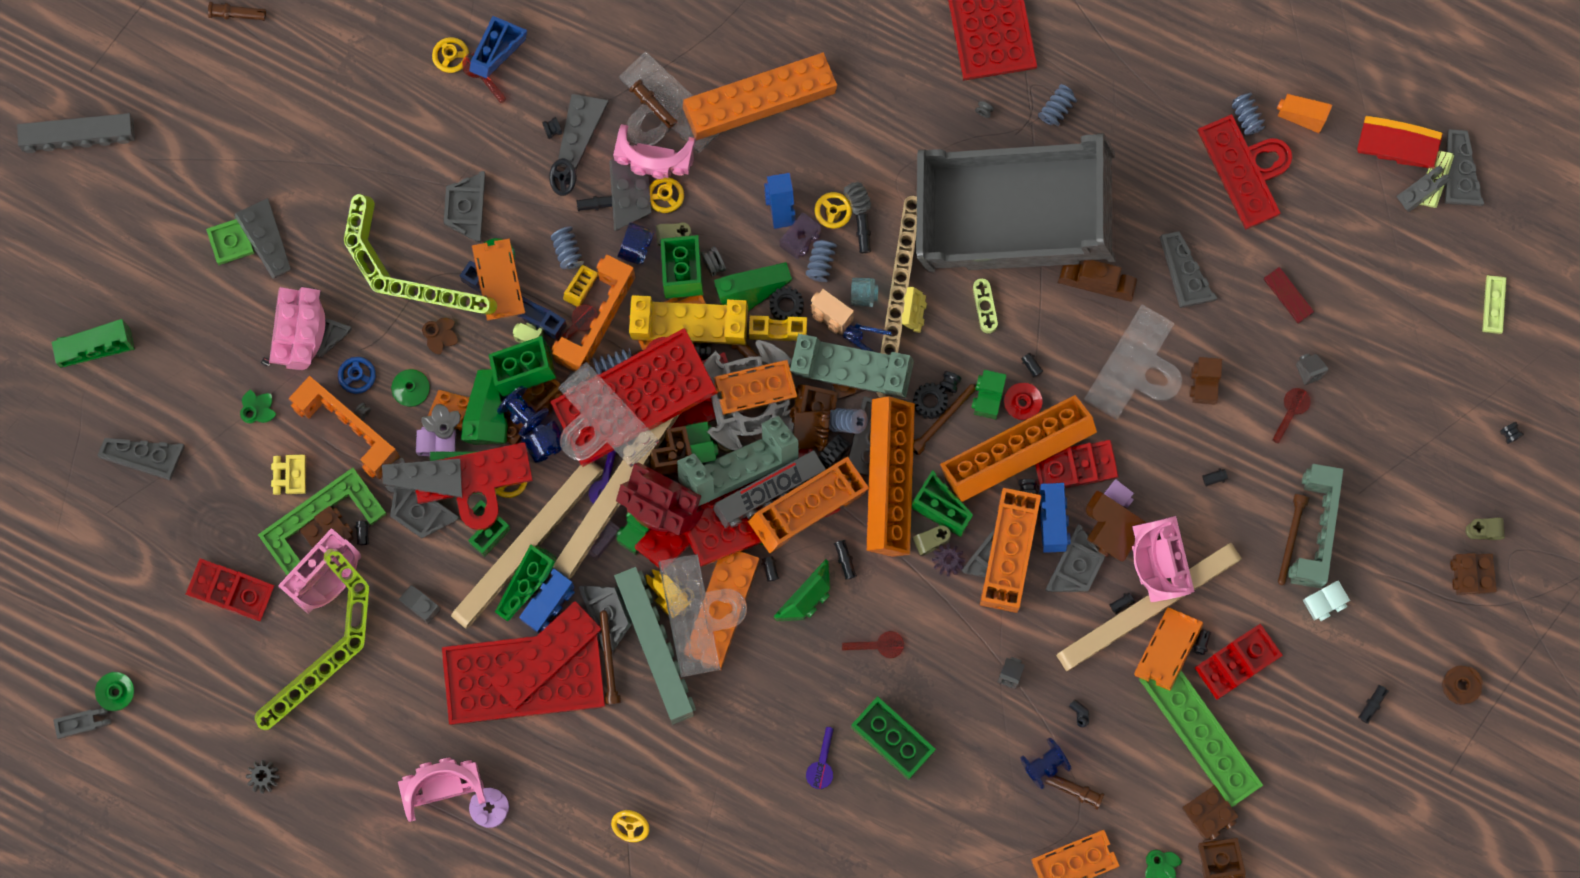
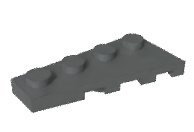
M576 94L571 95L558 159H568L573 164L575 170L586 151V147L594 134L597 124L602 118V114L609 103L608 100ZM561 164V165L558 166V167L567 168V166H566L565 164Z
M1449 129L1447 131V152L1453 153L1454 158L1448 173L1450 179L1445 183V204L1483 206L1484 201L1481 197V188L1477 180V170L1473 162L1468 131Z
M268 198L235 213L236 220L271 277L275 279L289 272L291 268Z
M1180 232L1161 235V244L1180 308L1216 301L1215 293H1212L1209 288L1207 279L1201 274L1200 267L1192 258L1191 251Z
M864 396L860 409L867 414L868 423L864 431L854 433L848 458L860 475L869 477L872 398Z
M104 438L98 452V458L171 481L185 446L178 443L174 445L165 442L148 443V441L134 442L125 439Z
M460 459L382 465L383 484L385 486L463 498Z

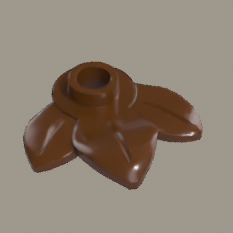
M441 318L436 322L429 321L424 324L422 333L427 339L428 348L433 353L440 355L443 351V346H453L458 343L457 336L451 330L455 324V321L452 319ZM434 328L435 333L430 334L429 329Z

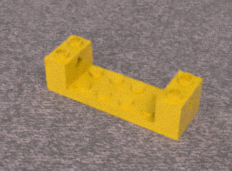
M632 295L629 334L632 340L652 341L659 337H668L685 328L693 343L746 345L747 301L727 300V305L653 302L651 296Z

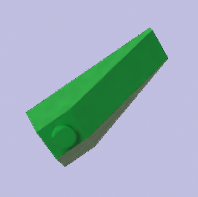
M785 262L714 280V286L721 305H727V300H746L749 312L773 294V292L775 293L778 288L780 290L791 282L792 277Z
M492 369L477 371L464 415L461 440L472 445L506 444L508 424L503 414V402H501L499 391L494 384Z
M530 544L495 613L504 620L509 621L546 580L557 557L546 549Z

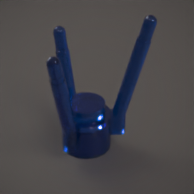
M856 323L855 326L849 325L846 328L843 337L863 350L875 352L860 342L863 337L861 330L892 335V332Z

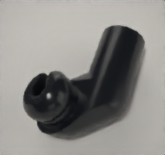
M1074 699L1069 707L1077 713V725L1081 728L1086 727L1089 724V710Z

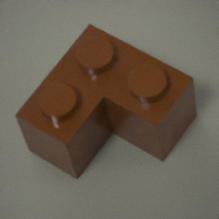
M1199 357L1197 362H1194L1190 378L1194 379L1193 386H1190L1189 397H1193L1192 403L1216 404L1218 401V386L1222 374V359Z
M686 426L666 429V447L651 450L650 463L652 470L662 475L678 472L677 461L692 454Z

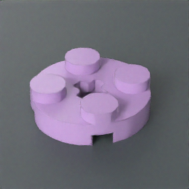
M484 788L486 803L490 802L491 805L495 806L492 809V813L484 811L486 803L479 804L477 794L471 798L469 811L472 819L478 825L494 828L502 824L509 813V802L506 796L499 790Z

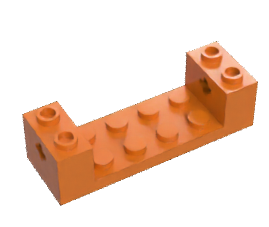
M607 254L604 259H600L597 269L600 281L611 286L608 292L609 298L607 302L603 301L599 309L601 313L598 318L593 319L589 335L585 334L581 342L583 346L581 347L561 337L552 347L556 363L583 374L635 280L633 267Z
M311 376L289 397V400L292 402L290 406L300 417L305 415L309 419L324 404L323 406L331 413L335 411V414L338 416L337 418L345 425L349 423V426L352 428L351 430L359 437L363 435L366 443L371 448L360 460L363 463L362 468L371 478L376 476L380 480L383 477L382 465L392 464L400 458L394 447Z
M846 457L759 510L748 522L768 552L772 553L812 524L844 505L846 507L859 499L869 487L850 459Z
M1007 488L1002 489L980 606L1018 613L1041 495Z

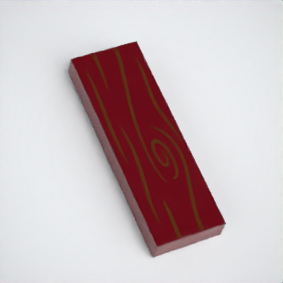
M1280 267L1264 277V281L1298 324L1314 313L1313 309Z

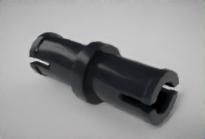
M612 195L603 197L593 196V198L576 200L578 212L591 209L598 211L599 208L612 207Z
M867 214L856 215L858 230L856 237L859 240V253L861 254L871 252L869 237L871 236V231L868 227Z
M846 540L835 542L834 545L839 557L838 563L842 566L845 580L857 577L852 563L853 557L849 554Z
M1378 685L1371 698L1367 699V704L1360 716H1358V719L1369 724L1375 712L1380 710V704L1389 690Z

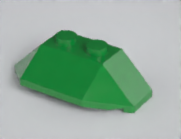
M827 559L821 563L774 615L776 621L804 620L807 616L811 618L817 611L815 607L820 602L823 604L830 597L828 594L830 592L829 561Z

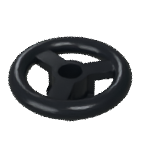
M561 158L556 160L551 166L549 181L552 190L557 195L566 196L570 194L575 187L577 175L573 164L568 159ZM561 164H565L567 166V168L563 172H559L558 170H556L557 167ZM555 177H557L560 182L561 190L556 185Z

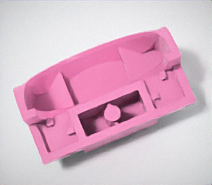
M620 125L613 154L614 161L621 165H628L630 163L631 171L636 175L644 176L649 174L657 179L669 178L671 173L680 176L689 174V169L694 159L693 151L696 138L689 137L685 146L678 153H675L673 149L641 143L632 146L627 141L629 126Z
M301 287L299 290L279 288L269 363L286 365V369L305 370L310 366L312 359L320 348L325 331V312L319 300L320 290Z
M1176 516L1132 526L1135 535V543L1132 546L1134 565L1141 584L1148 589L1150 601H1162L1195 592ZM1166 578H1171L1172 584Z
M332 528L278 585L307 614L313 609L330 603L346 588L345 584L325 563L324 553L328 549H337L355 570L358 560L361 558L359 551ZM330 556L331 561H334L337 566L341 564L336 559V556ZM349 568L342 571V577H348L351 574V569Z
M450 757L440 759L439 763L433 765L431 762L420 765V768L416 769L417 774L415 776L408 775L402 777L403 780L398 782L405 814L409 822L416 820L414 814V807L472 792H476L479 804L486 803L483 791L484 784L480 778L478 765L476 762L472 763V760L461 762L460 766L457 765L454 759L451 760ZM421 788H422V791H423V794H422V795H420V792H419V790H420Z

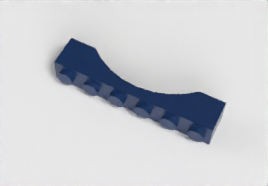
M469 261L460 274L461 281L481 293L475 263ZM522 296L525 314L516 316L537 329H543L546 335L557 341L567 326L566 320L551 310Z

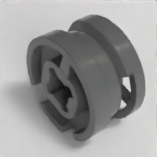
M715 246L710 248L708 252H701L709 273L713 272L711 274L712 277L717 275L719 271H726L724 262Z

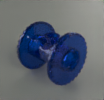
M520 386L510 393L497 409L499 415L509 410L511 412V420L515 424L522 423L524 425L519 432L521 437L532 432L548 414L547 408H543L536 413L531 406L527 407L528 403L522 398L527 389L525 386Z
M1052 738L1047 739L1051 749L1042 755L1043 759L1038 757L1030 763L1025 756L1020 757L1026 772L1040 789L1045 788L1041 778L1044 775L1049 778L1053 777L1058 772L1057 767L1059 765H1062L1068 772L1072 769L1067 757Z

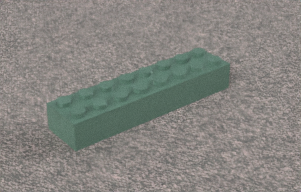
M634 567L614 575L672 725L694 717L693 711L696 710L692 697L687 698L688 687L684 679L680 680L679 675L682 673L677 660L674 662L672 660V657L675 656L670 642H665V639L668 637L663 624L659 625L657 622L660 621V616L656 606H651L653 598L649 588L644 589V585L647 584L642 571L638 572L637 568Z

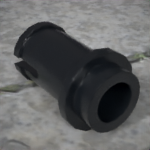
M1028 353L1021 358L1022 364L1026 365L1033 378L1043 372V369L1034 359L1035 355Z
M1218 468V471L1202 475L1206 487L1219 482L1225 483V480H1228L1225 469Z
M357 521L354 526L357 531V545H369L368 528L370 525H368V521Z
M773 556L763 558L761 566H764L767 582L778 580L779 577L775 566L776 560H774Z
M1124 593L1121 598L1110 603L1109 606L1116 615L1128 606L1131 607L1135 601L1130 593Z
M1201 629L1196 644L1192 647L1194 653L1205 655V652H1208L1207 645L1211 635L1210 631L1206 633V630Z

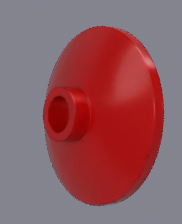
M1017 383L1011 386L1005 394V409L1013 418L1027 420L1040 412L1042 407L1041 393L1032 384ZM1019 401H1026V405L1021 406L1019 404Z

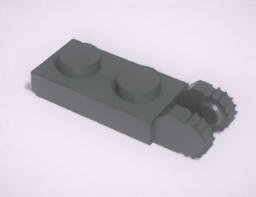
M1441 166L1432 169L1429 174H1426L1396 196L1408 212L1439 191V188L1449 181L1450 177L1446 174L1437 179L1435 183L1433 182V179L1443 172Z
M104 708L87 710L54 719L57 739L111 725V719L95 722L94 717L105 715L109 710Z

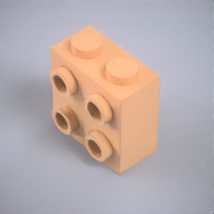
M824 289L820 293L816 292L812 297V317L820 323L822 321L826 323L828 329L833 333L842 335L852 323L854 311Z

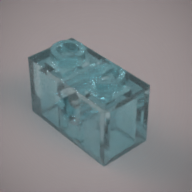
M852 278L851 306L873 307L874 301H878V285H875V279Z

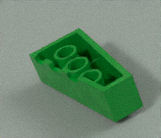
M123 319L68 337H59L56 341L52 342L55 361L60 368L135 350L131 329Z

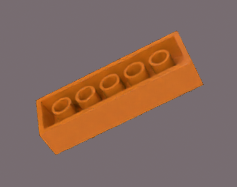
M737 552L717 560L687 644L684 658L722 670L760 563L758 557Z

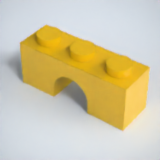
M750 315L749 340L797 341L798 334L807 335V317H788L786 320H772L769 316Z

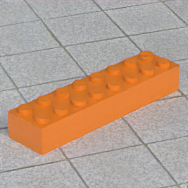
M823 52L683 99V110L697 141L836 93L837 83Z
M1074 395L941 463L940 466L945 480L959 500L963 502L1097 433L1092 415L1078 397Z
M888 396L872 399L867 551L895 557L910 555L915 404Z

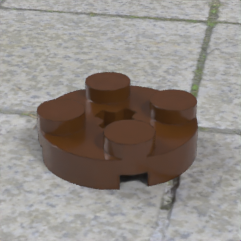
M1460 665L1453 667L1445 674L1442 681L1446 697L1457 705L1474 702L1482 692V678L1474 668ZM1459 680H1460L1461 682H1464V681L1467 682V684H1466V688H1467V689H1466V690H1464L1463 688L1460 689V688L1458 687V686H1459V683H1458Z

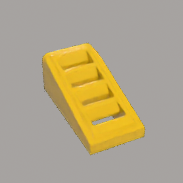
M582 265L565 290L563 299L580 308L597 279L598 272ZM582 273L591 277V279L589 280L585 278L584 276H582Z

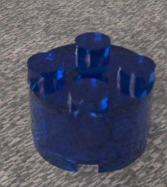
M630 222L617 258L637 265L639 263L643 264L648 251L645 250V246H650L654 235L651 229Z
M555 421L548 423L545 427L543 424L533 429V434H528L521 439L522 442L526 443V448L535 463L549 459L548 456L556 455L568 445Z

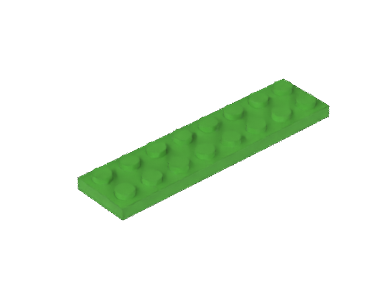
M1180 671L1171 691L1157 686L1156 681L1150 679L1148 682L1139 678V681L1188 750L1231 807L1263 786L1182 671Z

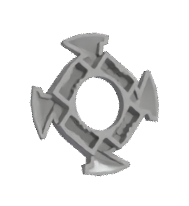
M757 340L756 346L761 357H747L722 364L719 361L720 355L715 351L705 361L704 366L714 383L713 378L716 376L788 360V364H790L792 360L784 351L773 344ZM721 392L711 397L718 425L716 428L710 427L707 433L727 449L735 451L742 448L737 435L750 436L762 433V423L777 416L782 419L793 433L794 423H792V418L790 417L791 409L787 410L788 405H790L789 400L769 404L761 415L751 418L743 416L739 412L723 415L719 402L720 399H723Z

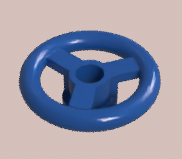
M351 357L345 360L338 370V381L341 387L353 394L363 393L370 389L376 378L373 364L363 357ZM359 362L368 367L370 377L363 374ZM353 363L347 371L349 377L344 380L343 374L346 367ZM355 372H359L357 377L353 376ZM359 380L367 383L360 388L348 386L353 381Z

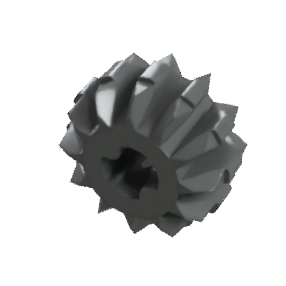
M853 182L844 187L843 193L851 203L852 213L858 215L870 209V198L862 183Z
M261 760L259 765L255 761V769L248 768L252 774H247L246 778L252 780L247 785L253 786L252 790L254 792L259 789L260 793L264 794L265 787L271 792V784L277 787L278 784L274 779H280V776L275 774L279 769L277 767L272 768V762L266 765V761ZM264 772V774L267 775V778H263L262 781L261 779H259V776H262Z

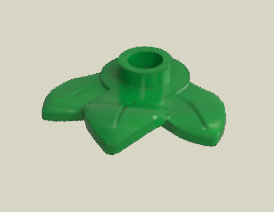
M252 390L244 394L240 417L245 423L251 424L256 421L266 423L276 416V413L269 409L272 404L271 394L267 393L256 396ZM252 411L253 416L247 417V413Z
M1151 850L1146 856L1148 867L1145 871L1146 878H1176L1174 868L1179 866L1182 861L1173 852L1163 853L1160 850ZM1156 856L1159 857L1158 863H1154V858Z

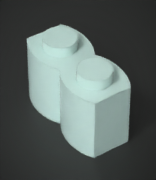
M1339 580L1303 600L1314 621L1318 618L1320 621L1325 620L1331 616L1329 612L1335 609L1337 612L1348 607L1346 603L1350 601Z

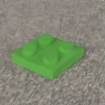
M236 219L206 229L218 265L254 254L251 242Z

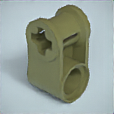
M683 222L659 224L655 227L657 246L660 247L662 238L684 237L681 236L682 231H686L685 236H693L690 226Z
M1503 518L1475 519L1467 525L1465 529L1466 535L1473 540L1504 539Z
M941 525L922 532L912 539L920 556H923L949 543L951 536L950 530L946 526ZM939 532H942L943 534L946 533L945 539L942 540L941 537L937 538L939 536Z

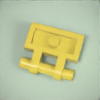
M907 287L904 297L905 305L904 312L902 313V324L910 329H914L913 332L921 333V327L924 326L923 314L927 306L925 302L926 295H923V292L914 287Z
M286 455V463H281V456H273V463L271 464V470H273V480L271 481L273 495H280L281 487H286V494H306V455ZM281 470H286V480H281Z

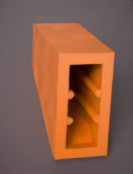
M1287 94L1285 100L1281 98L1277 109L1280 110L1278 117L1320 133L1332 105Z

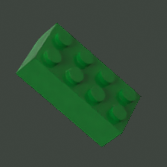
M878 696L851 724V729L907 780L913 777L936 750Z

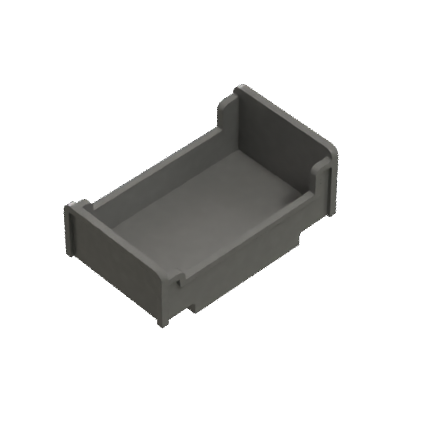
M1105 133L1081 136V144L946 152L941 149L918 150L917 259L928 272H935L936 268L954 267L982 270L1080 264L1082 260L1107 259L1108 262H1116V256L1112 252V158H1115V151Z

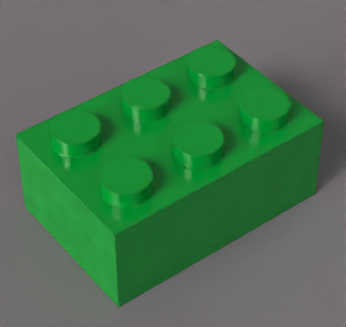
M698 235L662 238L661 257L665 299L703 295L701 251Z
M542 336L488 354L494 384L502 396L556 378L550 347Z

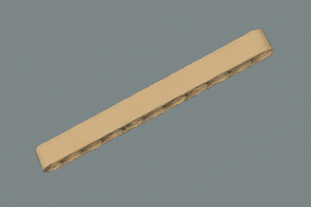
M909 196L904 202L881 347L882 354H886L884 351L886 348H893L896 353L899 351L903 325L902 313L904 312L905 305L904 297L909 286L917 225V208L911 210L907 205L913 203L917 206L916 196ZM911 221L914 223V226L908 228L905 226V223ZM908 239L911 241V245L905 246L902 244V241ZM905 257L909 262L902 264L899 262V259ZM903 275L906 280L899 282L896 277ZM900 293L903 295V298L896 300L893 295ZM893 311H897L901 316L893 318L890 314ZM893 329L896 330L898 334L892 337L889 336L887 332ZM876 392L877 396L880 398L890 396L888 394Z
M679 415L637 438L556 560L553 568L563 576L570 579L575 574L620 506V503L616 502L620 484L629 481L634 463L639 462L645 466L650 460L651 450L659 447L665 438L666 429L673 426Z
M594 461L584 467L580 465L458 605L451 617L465 629L470 627L514 576L530 544L539 547L589 490L591 485L601 476L604 469Z
M1232 543L1224 546L1189 569L1194 590L1242 560ZM1148 595L1074 642L1056 656L1065 670L1069 671L1185 596L1151 602Z

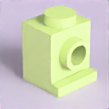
M517 323L513 330L514 339L522 343L540 336L543 337V329L539 328L537 331V328L529 323H526V325Z

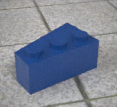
M492 16L471 60L469 71L487 79L526 40L527 30Z
M790 173L767 176V183H764V196L766 206L770 205L774 229L796 225Z
M1064 483L1041 484L1039 513L1043 553L1066 552L1067 545H1070L1071 539L1070 533H1067L1069 517L1066 515L1067 497H1065Z
M554 568L551 571V578L546 584L543 583L541 585L540 592L535 598H532L519 617L522 622L538 634L550 624L549 621L553 616L557 617L563 609L562 604L565 601H569L575 594L573 583Z

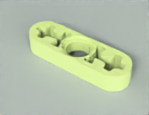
M980 278L973 285L980 328L985 333H993L997 328L998 321L991 286L988 280ZM979 284L987 287L984 289V297H981V290L977 289ZM987 301L990 303L991 308L984 311L980 308V303ZM986 315H989L990 323H994L991 328H988L987 325L984 326L987 320Z

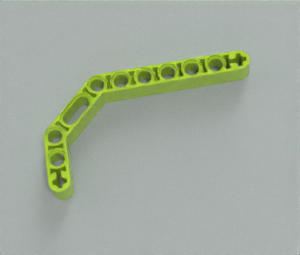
M357 194L352 198L344 243L373 291L487 315L493 314L496 311L497 303L490 297L391 278L368 241L375 206L374 200L369 196ZM361 219V224L358 226L357 222ZM357 237V243L354 245V239ZM365 252L375 267L373 273H371L363 259ZM384 281V287L381 289L380 284ZM399 284H401L400 292L397 290ZM418 288V294L415 296L414 291ZM433 291H435V293H436V296H435L434 299H432V292H433ZM452 294L453 300L450 303L449 296ZM470 298V304L467 306L466 300ZM480 302L486 303L487 307L479 306Z
M328 549L324 553V561L348 588L344 637L256 712L255 722L262 730L272 728L364 647L369 586L337 549ZM331 555L336 556V559L341 563L339 566L334 561H331ZM344 569H351V574L348 577H342ZM357 583H363L364 587L361 591H354ZM356 602H361V621L357 627L351 626L352 607ZM352 638H359V642L357 645L350 646V640ZM337 651H344V655L342 658H335V653ZM322 664H329V668L327 671H320V666ZM307 677H314V682L312 684H305V679ZM292 690H299V695L297 697H290V692ZM277 703H284L282 710L277 711L274 709ZM270 709L272 710L273 714L275 715L274 717L272 716V714H270V712H269ZM264 716L268 721L265 723L261 720V717Z

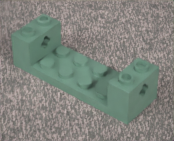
M798 334L790 371L797 377L906 398L914 360L910 355L891 352V355L821 342L817 337Z
M777 416L762 423V439L703 465L695 453L678 460V481L682 486L701 495L698 505L700 506L769 475L797 460L798 440L782 419Z
M1312 464L1309 469H1306V473H1303L1302 484H1305L1304 490L1326 494L1322 500V507H1325L1319 521V525H1322L1321 533H1318L1317 536L1319 549L1315 552L1314 560L1299 558L1290 566L1288 577L1291 578V584L1321 589L1328 582L1344 469Z

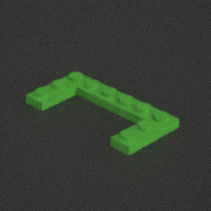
M354 468L348 470L258 534L286 575L300 562V559L286 540L315 519L314 516L328 506L332 508L347 496H350L370 525H373L387 515Z

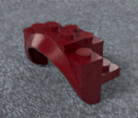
M639 462L634 463L629 481L620 484L616 502L625 506L627 512L631 513L644 527L660 532H673L677 535L692 530L704 512V509L698 506L701 495Z

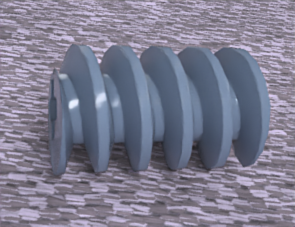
M1062 84L1059 85V89L1055 90V95L1050 97V101H1047L1046 106L1041 110L1042 112L1038 113L1039 118L1049 125L1059 126L1060 123L1057 119L1064 120L1061 113L1068 114L1066 107L1069 109L1073 107L1070 101L1073 103L1077 102L1073 91Z
M1252 93L1243 94L1232 101V108L1236 109L1235 114L1239 116L1238 121L1243 122L1241 127L1246 129L1244 131L1246 136L1258 133L1265 128V126H1261L1265 119H1258L1262 113H1255L1259 107H1252L1256 100H1249L1253 95Z
M571 226L561 228L551 235L553 247L556 248L555 253L559 255L558 261L561 262L560 267L562 269H574L584 263V261H578L582 255L575 254L580 249L579 247H573L577 244V241H571L575 237L574 233H568L573 230Z
M825 240L815 241L813 243L814 249L811 251L812 256L809 258L811 263L807 266L809 270L806 271V276L814 281L828 282L824 279V276H830V273L825 270L832 268L827 263L834 261L829 255H835L831 248H837V245Z
M630 348L628 354L623 349L621 356L617 351L614 352V358L607 354V360L600 356L599 362H597L593 358L597 375L632 357Z
M836 408L835 410H830L829 428L833 432L856 434L864 431L867 426V414L861 409Z

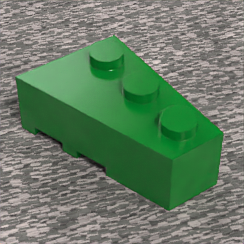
M932 470L914 499L911 508L940 526H946L952 533L961 537L969 525L973 514L950 492L948 486L945 483L943 484Z

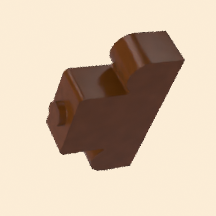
M1084 260L1083 264L1062 265L1058 283L1132 302L1137 278L1125 274L1121 275V267L1095 260Z
M1097 490L1086 507L1087 515L1098 521L1087 540L1099 548L1098 552L1105 557L1110 555L1123 562L1135 543L1132 526L1147 522Z

